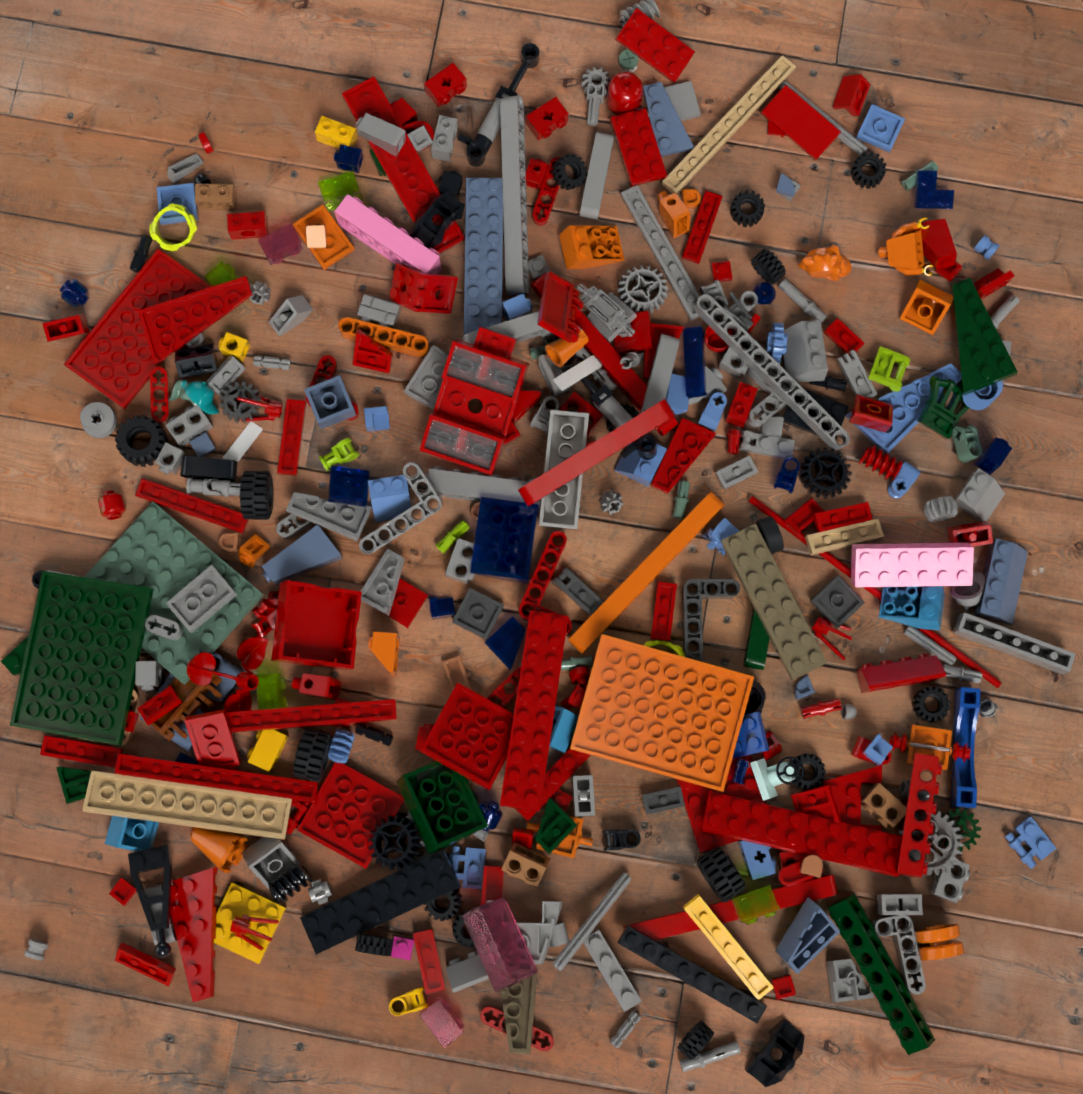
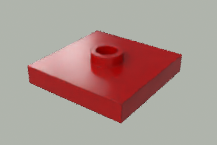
M649 311L635 313L637 317L630 323L632 329L635 330L634 335L632 334L631 337L617 335L614 338L615 350L619 355L653 348Z
M400 578L388 617L408 629L428 598V595Z

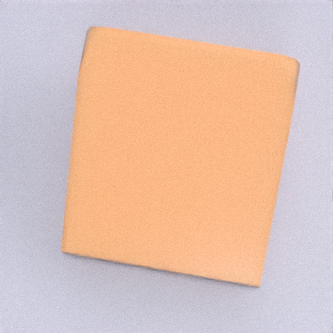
M306 226L307 248H326L325 226Z

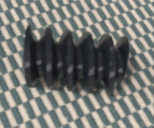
M294 864L296 871L289 868V876L282 873V881L275 878V886L268 883L270 893L280 906V899L286 902L288 901L287 895L290 897L294 896L293 889L296 892H300V885L307 887V880L309 882L314 881L304 866Z

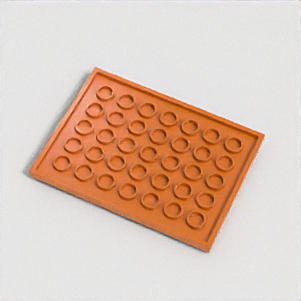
M601 634L570 749L723 792L754 676Z

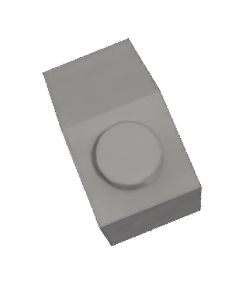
M303 295L287 298L269 320V323L278 336H282L302 323L313 309Z

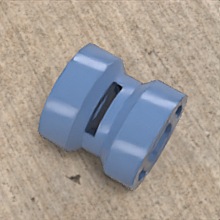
M984 235L974 247V250L977 253L981 252L983 257L989 260L1000 245L996 242H991L990 238Z

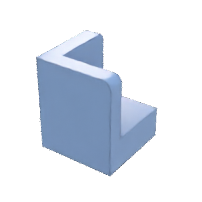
M387 406L364 408L367 432L390 429Z
M880 734L875 736L863 752L866 757L878 766L881 765L893 748L892 745L881 738Z

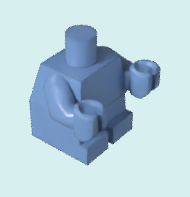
M724 518L715 529L709 528L702 537H706L705 540L709 541L707 547L710 550L716 547L719 553L722 552L721 555H725L726 552L720 541L739 532V530Z

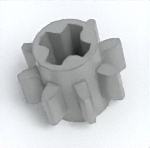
M256 281L254 285L250 284L253 293L250 300L253 304L263 305L265 301H269L271 289L268 288L265 282Z
M612 489L603 493L601 499H599L601 503L600 508L603 512L608 511L610 515L619 512L621 506L624 505L621 501L622 496L619 492L615 493Z
M319 879L311 882L312 887L308 888V892L312 902L318 901L319 905L328 902V897L332 895L328 881L322 883V880Z

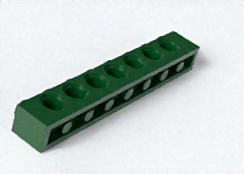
M855 893L834 902L828 907L830 917L839 928L840 935L845 939L851 955L855 957L861 973L866 977L871 991L879 1001L880 1008L885 1012L890 1021L891 1028L899 1037L901 1046L908 1055L929 1048L935 1041V1038Z

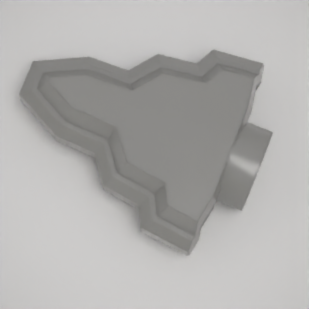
M700 363L695 369V376L691 379L692 386L690 387L688 405L698 403L703 398L710 399L712 394L716 392L724 393L727 391L721 381L723 375L717 368L709 369Z

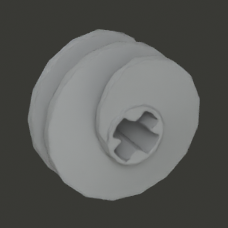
M90 403L84 407L80 415L83 429L94 438L108 437L116 427V415L105 403Z

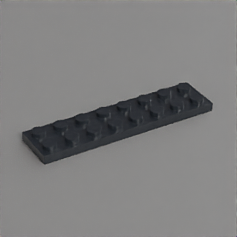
M445 849L316 909L300 917L315 954H319L358 934L461 887Z

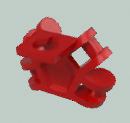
M270 591L267 599H263L260 602L261 605L259 607L256 606L252 610L258 617L251 622L252 628H255L257 631V637H263L271 630H275L278 598L274 596L279 595V591ZM266 621L268 625L263 627L262 624Z

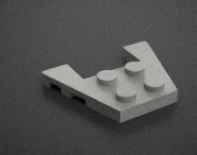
M485 900L486 908H488L490 913V922L496 934L495 939L502 963L543 964L561 911L562 902L542 901V923L505 922V900Z

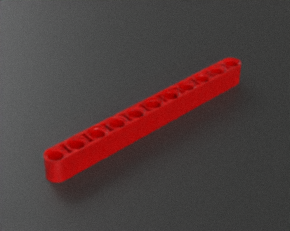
M546 272L531 283L532 289L540 299H542ZM582 313L581 317L575 318L574 323L588 337L589 342L584 345V348L591 356H595L602 365L601 368L607 371V375L641 413L647 385L632 368H622L625 365L624 363L620 364L622 357ZM672 417L656 427L655 430L661 436H664L677 426L678 422L675 417Z
M834 874L810 879L793 886H782L730 899L726 903L722 901L708 906L723 924L803 904L807 897L815 901L838 895L839 893ZM686 911L630 924L631 927L654 940L700 929Z

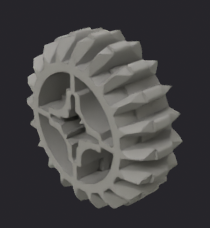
M640 265L639 270L634 266L632 271L627 270L626 275L621 276L622 281L618 283L620 287L618 294H621L619 299L624 301L623 303L627 306L629 305L631 310L636 309L635 313L648 310L652 314L654 309L659 310L660 305H664V299L668 296L666 293L668 286H665L667 280L662 279V273L657 275V268L651 271L650 265L647 266V269ZM636 280V287L628 291L629 284ZM657 289L658 295L650 301V293ZM636 298H639V299H641L643 302H639V301H637V300H635V299H636Z

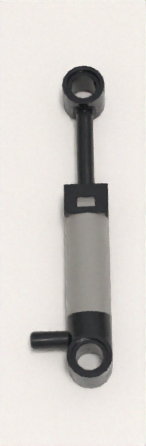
M527 43L522 47V64L509 88L501 85L495 96L496 100L474 140L459 134L458 141L468 145L466 150L467 161L471 166L479 167L485 162V156L501 129V98L518 95L515 90L527 68H534L538 65L540 52L537 45ZM528 54L534 55L533 57H527ZM476 152L480 154L477 157L472 156Z
M576 354L568 360L573 361L572 363L564 364L560 367L563 373L578 364ZM587 376L580 380L592 393L590 396L592 405L600 413L602 412L616 428L633 419L614 398V394L606 385L598 389ZM645 434L620 452L621 457L626 458L637 450L642 459H653L657 454L655 438ZM646 445L651 446V448L648 450L643 449V447Z

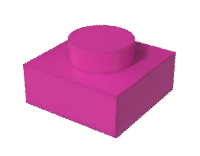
M395 936L390 957L411 960L414 940Z

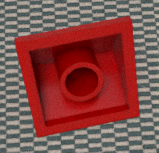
M856 394L849 422L886 433L893 423V404Z

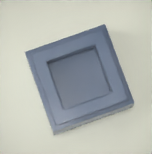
M206 432L189 441L198 457H204L216 450Z

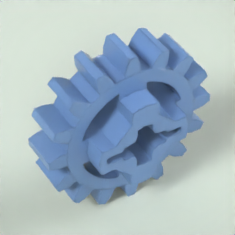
M773 323L771 332H768L766 335L765 351L778 364L781 361L782 354L784 355L787 350L788 335L783 333V323Z

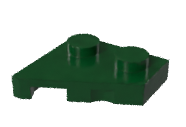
M56 767L66 804L85 799L91 771Z

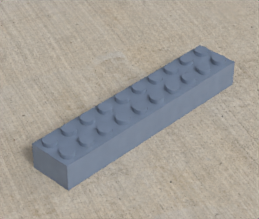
M466 178L464 335L479 330L480 326L486 328L502 323V178Z

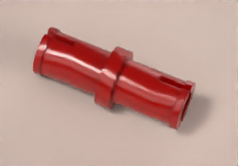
M836 698L825 702L817 701V704L800 707L803 719L817 715L825 716V713L842 710L840 699Z

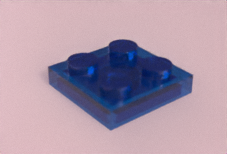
M331 465L328 502L366 507L369 471Z

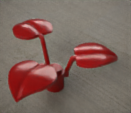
M251 637L239 645L237 657L242 661L241 666L246 672H241L237 676L214 671L216 666L215 658L207 652L195 655L188 662L187 675L194 684L200 686L208 685L212 680V674L236 680L240 689L236 690V694H231L227 697L224 704L225 712L250 711L252 697L249 690H255L259 684L258 677L253 675V671L250 670L257 669L262 664L269 640L263 637Z

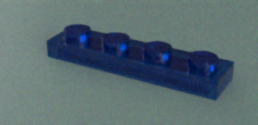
M702 326L683 329L686 396L688 399L706 396Z

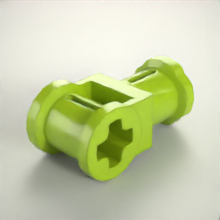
M351 438L343 439L331 448L332 452L323 457L319 456L326 472L337 463L343 465L353 461L360 455L352 446Z

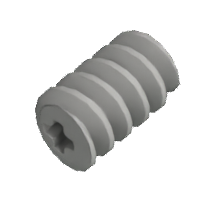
M641 0L639 4L635 3L633 7L629 6L626 10L620 11L622 28L636 8L652 20H655L654 15L660 18L659 9L654 0Z

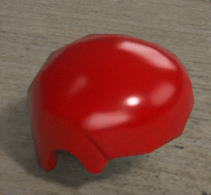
M710 326L706 328L704 344H706L709 350L724 352L730 347ZM727 329V333L733 336L732 329Z

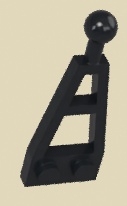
M168 845L128 854L130 874L150 930L152 932L156 931L158 944L155 946L154 952L159 958H166L171 953V946L166 942L164 929L169 928L172 861ZM164 868L163 895L147 898L139 873ZM162 903V922L156 923L150 906Z

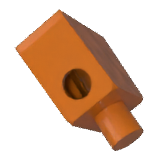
M666 191L659 193L657 196L659 200V214L673 239L690 231V211L676 193L668 195Z

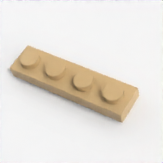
M879 519L810 534L805 539L810 555L849 547L852 544L879 540L884 537Z

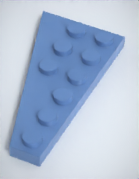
M950 363L921 379L919 378L901 387V390L898 392L893 391L877 399L893 404V423L886 433L857 424L854 425L879 449H883L884 454L889 453L919 423L918 419L925 407L924 403L929 399L930 378L936 376L939 379H951L956 385L961 380V372ZM939 387L937 400L944 389L943 387ZM851 412L845 415L848 420L850 419Z

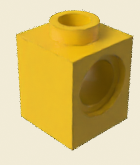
M226 332L225 337H222L219 341V350L222 355L227 357L232 355L238 361L244 362L250 348L248 340ZM231 344H238L234 350L229 349Z

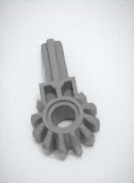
M594 66L593 71L587 69L586 74L582 75L581 87L585 88L584 93L587 94L586 102L589 103L587 124L591 126L598 125L600 104H603V98L607 95L609 83L612 80L611 77H608V71L603 72V67L597 70ZM593 81H599L600 84H594Z

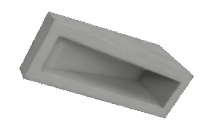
M196 153L168 167L167 177L175 184L201 166L203 160Z

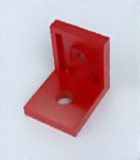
M396 263L389 300L414 312L451 314L458 277L454 275L423 273L405 264ZM440 289V294L436 298L435 294Z

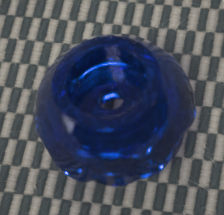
M758 283L753 289V292L758 297V304H771L776 297V290L770 283Z

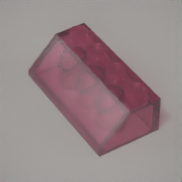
M505 897L481 905L462 915L495 992L503 991L538 973Z

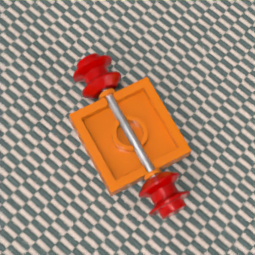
M912 725L911 737L908 742L905 733L902 737L897 736L896 732L894 736L890 735L889 744L893 747L892 751L895 748H899L901 753L906 750V746L909 748L908 765H913L915 753L939 757V762L943 763L942 770H947L949 754L951 755L952 753L954 761L957 758H962L965 763V759L970 758L971 747H967V743L964 746H960L958 741L953 745L952 749V746H950L952 730Z

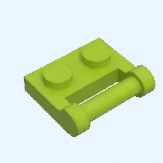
M880 346L868 379L888 386L892 391L898 392L901 390V381L906 367L909 366L910 358ZM894 362H897L899 366L893 379L890 378Z

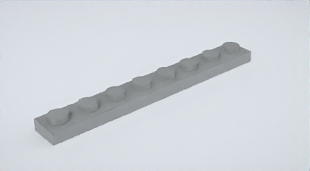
M638 185L622 192L621 197L690 321L700 317L694 309L700 296ZM701 302V307L707 309L705 304Z

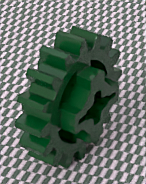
M957 807L955 813L949 809V820L959 816L953 827H958L959 824L962 825L963 830L966 832H960L957 835L969 837L967 841L961 843L970 850L969 844L976 845L977 843L974 839L981 837L977 831L982 829L976 826L979 820L972 819L974 817L973 812L967 815V809L960 812ZM967 819L971 822L973 830L967 828ZM944 838L946 840L944 846H948L949 840Z

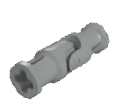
M189 476L186 491L188 494L197 492L213 496H240L241 483L204 478V480L193 479V477Z

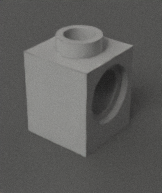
M165 442L155 463L159 467V471L167 475L169 473L176 475L182 464V457L186 456L183 450ZM168 457H174L171 464L165 463Z

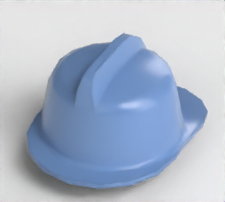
M1003 381L964 396L962 393L964 403L973 410L985 409L1002 392Z

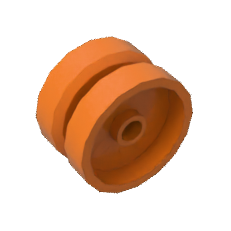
M939 924L916 930L915 936L918 943H930L918 949L920 959L922 961L936 960L964 954L962 942L949 941L961 935L959 924Z

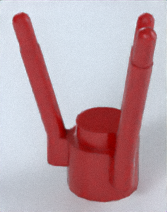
M261 395L257 396H260L262 401L267 403L237 397L238 401L265 407V414H268V416L253 417V420H250L248 417L246 422L275 421V418L281 417L283 404L279 403V401L271 400Z
M819 616L811 629L815 631L814 636L823 641L842 660H845L846 658L822 634L827 635L830 630L849 640L853 638L831 627L833 625L825 617ZM843 624L839 627L848 631L851 630L850 627Z
M244 914L242 918L236 916L230 928L231 932L236 933V937L242 938L261 951L264 948L247 937L248 933L272 941L271 937L250 929L251 923L249 921L278 924V920L249 917Z

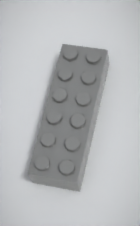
M550 410L544 473L586 448L589 413ZM583 473L541 499L539 526L577 530Z

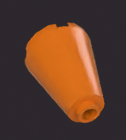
M194 827L190 833L191 842L224 873L231 872L230 868L233 864L237 866L243 858L242 852L247 849V845L244 843L248 839L232 832Z

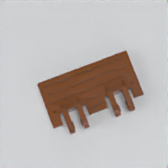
M212 674L211 682L218 686L222 679L218 675ZM175 677L167 687L171 685L182 703L151 724L168 741L175 735L170 730L171 728L184 739L188 736L179 725L183 721L185 722L186 716L184 712L188 716H192L200 707L201 703L197 700V697L212 708L214 706L213 702L205 696L209 690L218 698L223 696L210 683L200 686L189 680L184 685Z

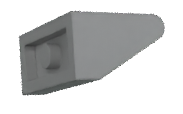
M548 355L539 356L538 368L551 395L556 398L569 392L570 387L562 391L553 381L554 378L563 373L561 368L556 366Z

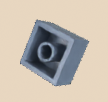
M340 375L304 389L320 429L356 416Z

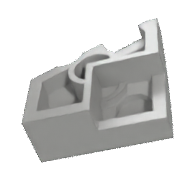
M852 959L826 961L832 1003L874 998L873 993L869 992L863 983L862 975L856 971V966Z

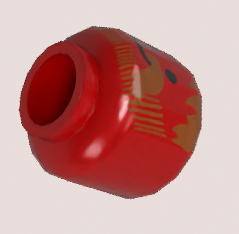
M114 490L104 492L103 496L98 499L101 516L106 517L107 520L121 518L122 514L126 511L123 496L115 493Z

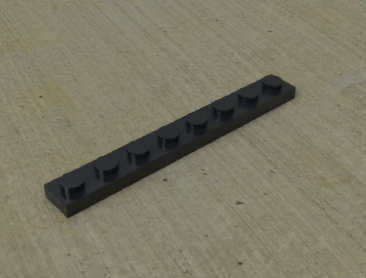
M628 924L617 941L618 944L755 1023L759 1022L767 1008L765 1003Z

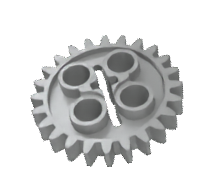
M923 811L922 816L918 813L914 815L918 821L926 819V814ZM940 811L937 812L936 816L931 814L930 822H934L936 829L933 834H928V838L933 840L932 843L943 853V856L941 857L936 849L931 846L930 852L934 853V859L928 862L927 875L930 876L933 870L936 875L940 874V869L946 873L947 865L954 868L952 861L959 862L956 855L963 854V852L958 850L959 847L964 846V844L959 842L960 839L964 838L963 835H957L961 828L953 827L956 821L948 822L950 816L946 814L942 818V812ZM914 831L911 835L913 839L919 836L922 840L924 837L919 831ZM947 838L949 846L942 849L941 841ZM915 850L911 851L908 855L912 861H918L921 857L920 853Z

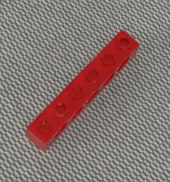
M915 753L897 871L899 875L921 879L922 874L927 875L928 862H924L925 854H930L931 842H927L928 834H933L934 822H930L931 814L936 813L937 802H933L934 794L938 795L940 783L936 782L937 774L941 775L943 764L939 762V757L919 753ZM923 772H929L932 775V779L924 781L920 775ZM921 791L927 792L929 799L926 801L919 800L918 793ZM917 811H923L926 814V819L918 821L914 815ZM914 831H920L924 837L920 841H915L911 835ZM915 850L920 853L921 857L918 861H912L908 855L911 851Z

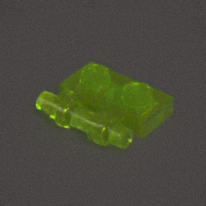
M353 171L318 182L324 202L332 200V202L325 204L328 211L336 210L344 200V198L337 200V197L347 194L351 197L356 196L363 201L361 193L353 195L354 192L359 191Z

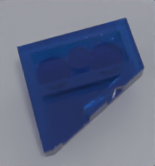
M512 616L484 644L511 670L526 630Z

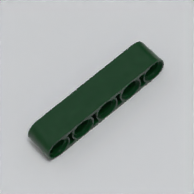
M754 607L743 666L764 670L770 638Z

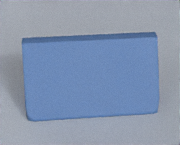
M671 374L665 399L673 412L678 415L688 410L691 379Z

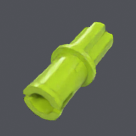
M463 520L460 521L450 532L447 531L444 538L435 546L444 554L469 529V525Z

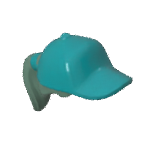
M180 379L175 383L171 396L168 398L169 401H173L180 397L182 400L190 401L193 405H198L208 414L220 413L213 403L214 390L204 381L190 383Z

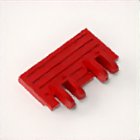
M551 271L545 276L537 325L569 343H575L579 338L580 327L574 321L575 318L582 316L584 303L578 298L579 291L574 289L572 283Z

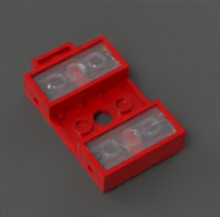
M480 326L474 344L460 339L453 340L441 377L443 378L433 413L429 416L419 451L489 475L495 472L530 364L512 357L517 338ZM473 398H477L483 403V409L479 413L472 412L468 406L469 401Z

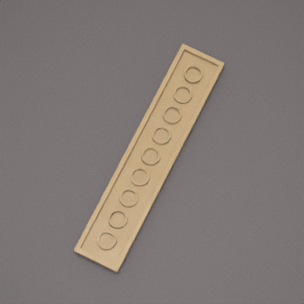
M91 771L82 810L89 813L285 840L292 799Z

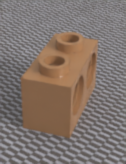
M196 184L195 203L199 210L236 211L237 193L233 184Z
M880 783L874 784L861 799V803L864 804L862 808L869 814L873 813L876 815L878 823L884 828H894L906 815L907 808ZM873 795H877L880 799V803L877 806L871 801ZM889 808L895 813L892 820L886 815Z
M514 842L501 870L505 871L509 876L517 877L529 885L538 887L550 858Z

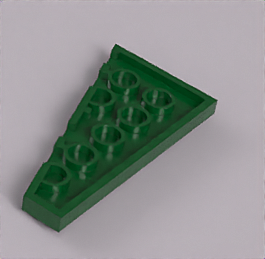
M971 278L952 284L964 396L1015 376L1018 371Z

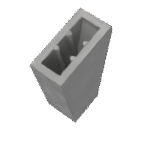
M368 113L364 117H360L356 123L358 135L396 157L406 142L405 130Z

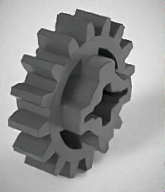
M244 381L242 385L235 382V387L229 384V390H223L225 396H220V400L224 402L219 404L221 409H224L222 411L223 414L228 415L227 418L230 421L234 418L236 423L240 419L246 423V418L248 417L250 420H253L252 415H258L259 413L256 409L261 408V406L238 401L237 397L247 398L248 392L253 400L260 402L262 399L260 396H257L259 394L258 390H253L252 384L247 387ZM229 405L234 407V412L229 409Z

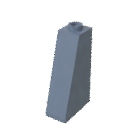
M316 525L261 566L265 571L262 574L268 582L273 581L277 585L280 582L339 561L343 557L322 529Z

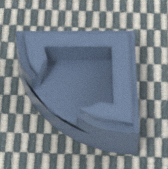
M781 174L775 193L794 197L795 187L791 179Z
M808 675L801 678L795 687L796 700L815 693Z

